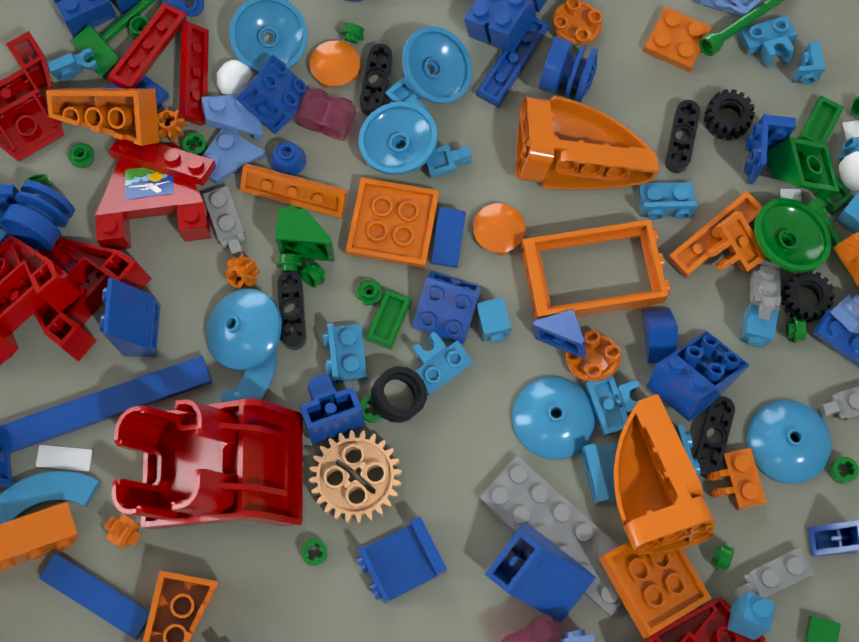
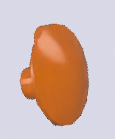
M567 0L555 9L552 17V27L558 37L571 40L573 45H585L593 42L599 36L603 15L588 3L580 0Z
M339 40L327 41L319 45L312 52L309 60L310 71L322 87L343 86L358 78L360 56L350 44Z
M493 203L485 206L477 213L473 221L474 239L485 250L497 253L498 255H507L522 243L525 236V221L522 215L514 207L504 203Z
M596 330L587 331L583 336L587 352L585 359L568 352L565 354L568 369L574 376L584 381L596 382L607 379L616 372L621 362L619 346L613 339L601 335Z

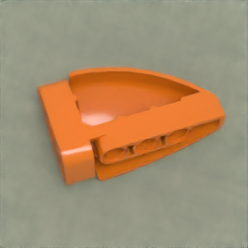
M553 96L550 101L531 97L523 99L516 141V178L518 180L542 182V187L545 189L592 190L645 184L651 182L657 176L659 167L654 151L630 129L612 117L583 103L563 97Z
M656 394L640 400L633 408L621 432L614 463V490L617 510L633 551L637 554L663 553L704 542L713 536L715 521L704 498L701 497L704 495L701 482L659 395Z

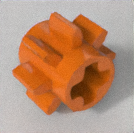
M166 107L164 111L159 114L157 113L160 140L166 137L171 142H174V139L184 136L182 127H186L187 124L185 119H179V110L173 112Z
M242 254L238 258H231L226 263L229 268L224 271V274H226L228 283L233 287H238L239 290L245 286L250 288L257 282L255 276L260 271L257 270V265L251 258L245 257Z
M124 513L121 514L119 519L111 516L104 528L109 530L105 538L123 550L127 544L134 547L142 536L137 532L140 524Z

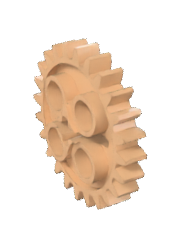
M350 430L348 439H345L343 434L339 433V442L336 443L329 438L331 447L327 449L320 446L319 448L323 456L313 457L319 465L310 467V471L317 474V476L310 478L309 482L318 486L311 492L313 495L321 494V497L316 502L318 505L327 503L324 510L326 514L335 510V520H338L343 514L345 515L346 523L349 524L352 516H356L358 524H361L362 516L366 515L371 522L373 521L372 512L376 511L382 516L381 506L385 505L391 508L392 504L388 498L398 497V493L393 490V487H401V482L394 479V477L402 475V471L393 469V467L399 464V459H390L394 454V449L391 448L385 451V440L376 444V434H373L368 440L366 439L365 431L361 432L359 438H355L353 430ZM358 451L362 454V458L357 463H350L346 460L348 453ZM340 460L354 474L360 471L361 479L373 487L376 492L374 494L370 493L357 480L351 482L349 473L339 467L336 461ZM375 468L382 470L384 473L382 479L376 482L368 478L369 472ZM338 472L343 475L342 482L336 486L329 484V476L332 473ZM361 490L365 493V499L359 504L352 503L349 498L353 491Z

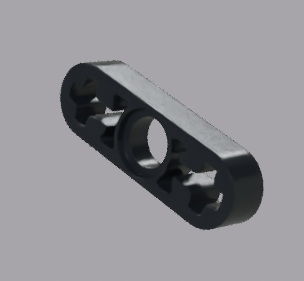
M376 44L369 51L360 95V108L367 116L383 106L385 102V92L387 91L392 65V51L385 44ZM382 53L384 57L382 58L381 67H378L377 57ZM373 75H380L384 80L379 85H373L369 82V79ZM371 92L375 93V103L373 107H368V103L371 100Z
M692 100L680 102L674 114L665 158L667 169L673 173L684 172L691 161L700 116V107ZM685 109L690 110V117L687 123H683ZM684 131L689 135L690 140L681 142L676 138V133ZM678 149L682 150L680 164H676L674 159Z
M286 271L279 276L277 282L279 310L282 320L281 339L286 348L298 350L305 345L307 340L303 282L298 273ZM289 279H293L294 283H296V285H293L294 297H289L287 286H283L288 284ZM289 304L298 305L300 307L298 315L294 317L285 315L284 310ZM290 324H295L297 334L301 335V337H297L294 343L291 342L290 338H287V336H291Z
M719 396L706 410L694 459L696 458L699 463L700 475L702 476L718 471L722 464L735 414V405L728 397ZM723 404V409L728 412L721 416L719 423L714 422L718 417V410L714 409V407ZM709 429H717L721 433L722 439L720 443L715 444L708 440L707 431ZM709 449L718 450V452L714 451L711 453L710 462L714 463V466L705 469V463L700 462L701 459L707 457Z

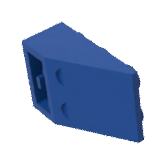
M108 278L107 288H104L102 293L103 304L106 306L105 315L100 317V331L103 332L105 337L123 356L156 357L161 304L155 296L116 279Z
M706 331L657 363L647 387L655 394H658L663 401L689 422L705 411L749 367V364Z
M526 522L516 531L484 574L508 594L560 623L596 578Z

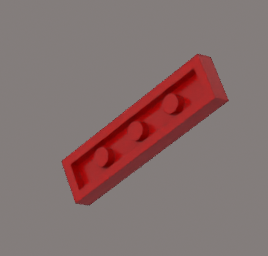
M163 3L109 73V82L120 88L135 89L186 22V13Z
M187 21L182 25L179 119L183 118L187 122L202 126L205 124V119L201 106V97H207L209 30Z
M117 139L109 149L111 158L204 186L216 168L215 161L160 143L140 146L126 139Z

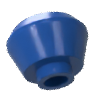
M283 142L273 150L270 163L274 171L295 176L304 169L306 154L300 146L292 142Z

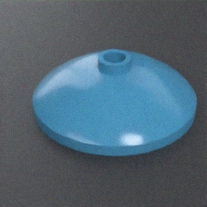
M248 0L237 9L229 28L230 43L236 57L258 73L272 55L282 61L288 69L293 67L302 57L307 45L308 33L305 20L300 11L287 0ZM271 35L274 39L272 42L267 43L264 41V37Z
M429 26L419 29L406 41L402 51L403 72L410 87L421 98L435 104H447L459 99L467 91L472 79V63L466 47L456 35L444 28Z
M392 102L377 108L366 118L359 132V148L364 160L374 170L387 175L407 174L422 167L433 155L438 141L436 124L432 116L421 106L410 102ZM399 145H405L404 148L398 149Z
M246 288L231 292L219 301L209 317L206 340L210 353L221 365L234 370H247L260 365L273 353L279 342L282 329L280 311L273 299L259 290Z
M545 377L530 383L518 395L513 407L512 424L518 440L528 451L541 458L559 460L577 454L582 450L583 446L588 444L595 430L596 415L589 395L578 384L561 377ZM555 409L560 411L561 417L554 418L551 415V411Z
M780 400L764 406L753 416L746 433L747 448L752 450L756 467L765 476L780 483L797 484L808 481L824 469L830 458L832 441L825 421L811 407L797 401ZM791 433L798 436V442L791 440Z

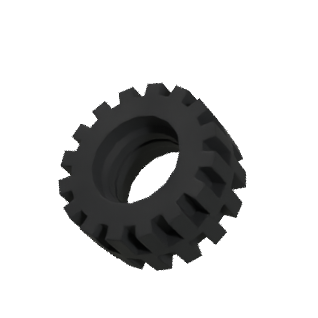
M728 89L712 97L704 113V122H707V129H712L710 133L713 136L718 134L719 139L726 137V140H731L733 137L738 139L747 132L755 116V112H753L755 107L754 104H750L751 99L749 97L744 98L745 93L740 92V94H737V90L734 89L729 93ZM722 108L733 109L737 112L739 121H726L721 117L719 110Z
M813 271L793 275L781 291V305H785L783 308L784 312L789 311L791 313L790 318L796 316L798 319H805L807 323L820 319L827 310H830L834 303L832 300L835 298V293H831L833 285L827 284L829 281L827 277L822 279L820 277L821 273L816 272L813 274ZM801 287L811 289L816 294L817 304L815 306L803 304L797 296V290Z

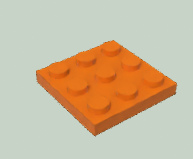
M361 177L345 251L346 255L426 268L440 190Z
M630 541L598 558L643 639L653 635L712 599L683 548L663 553L637 554L634 553Z

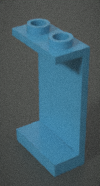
M683 424L678 425L675 430L698 476L700 475V466L697 459L692 457L690 450L693 447L689 431L685 432ZM618 442L597 447L595 443L583 446L581 450L595 506L616 501L614 463Z

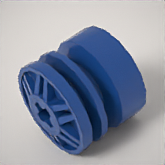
M556 36L541 75L539 89L556 94L560 85L563 84L566 85L565 98L569 99L572 89L575 88L577 89L575 101L581 103L593 82L598 66L597 55L599 50L592 48L588 59L584 58L586 45L582 44L577 54L574 55L571 54L573 42Z
M24 181L20 189L21 192H18L15 196L18 204L9 205L0 223L10 234L22 242L40 250L51 251L61 235L59 228L67 226L68 219H71L75 208L68 199L50 187L35 181Z

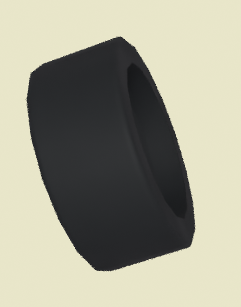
M396 366L387 369L377 378L371 389V402L375 411L382 418L390 422L402 423L410 420L423 409L427 400V388L424 380L417 372L408 367ZM390 380H400L411 389L413 403L408 409H397L387 401L384 387Z

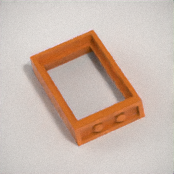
M651 219L523 239L521 252L535 320L572 309L575 312L576 318L663 304L670 294V283L667 278L664 279L662 271L665 266L662 253H658L656 245L659 242L658 232L656 228L652 227ZM640 237L652 291L551 307L540 252Z

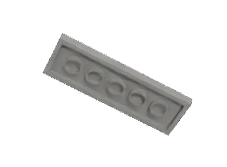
M516 456L479 497V500L515 532L525 522L592 573L596 578L584 594L608 616H611L621 605L622 600L598 558L619 547V545Z

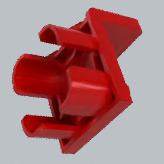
M181 399L175 401L173 410L164 411L150 406H135L127 409L119 417L115 427V444L121 448L144 453L142 482L127 479L114 480L112 484V499L115 507L120 512L141 516V528L153 530L245 520L283 527L302 524L303 419L300 412L261 399H241L207 405L188 399Z

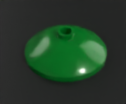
M776 199L763 206L755 218L754 234L757 244L765 256L777 266L791 272L805 273L817 269L829 257L832 246L829 229L821 216L816 211L813 212L808 205L793 199Z

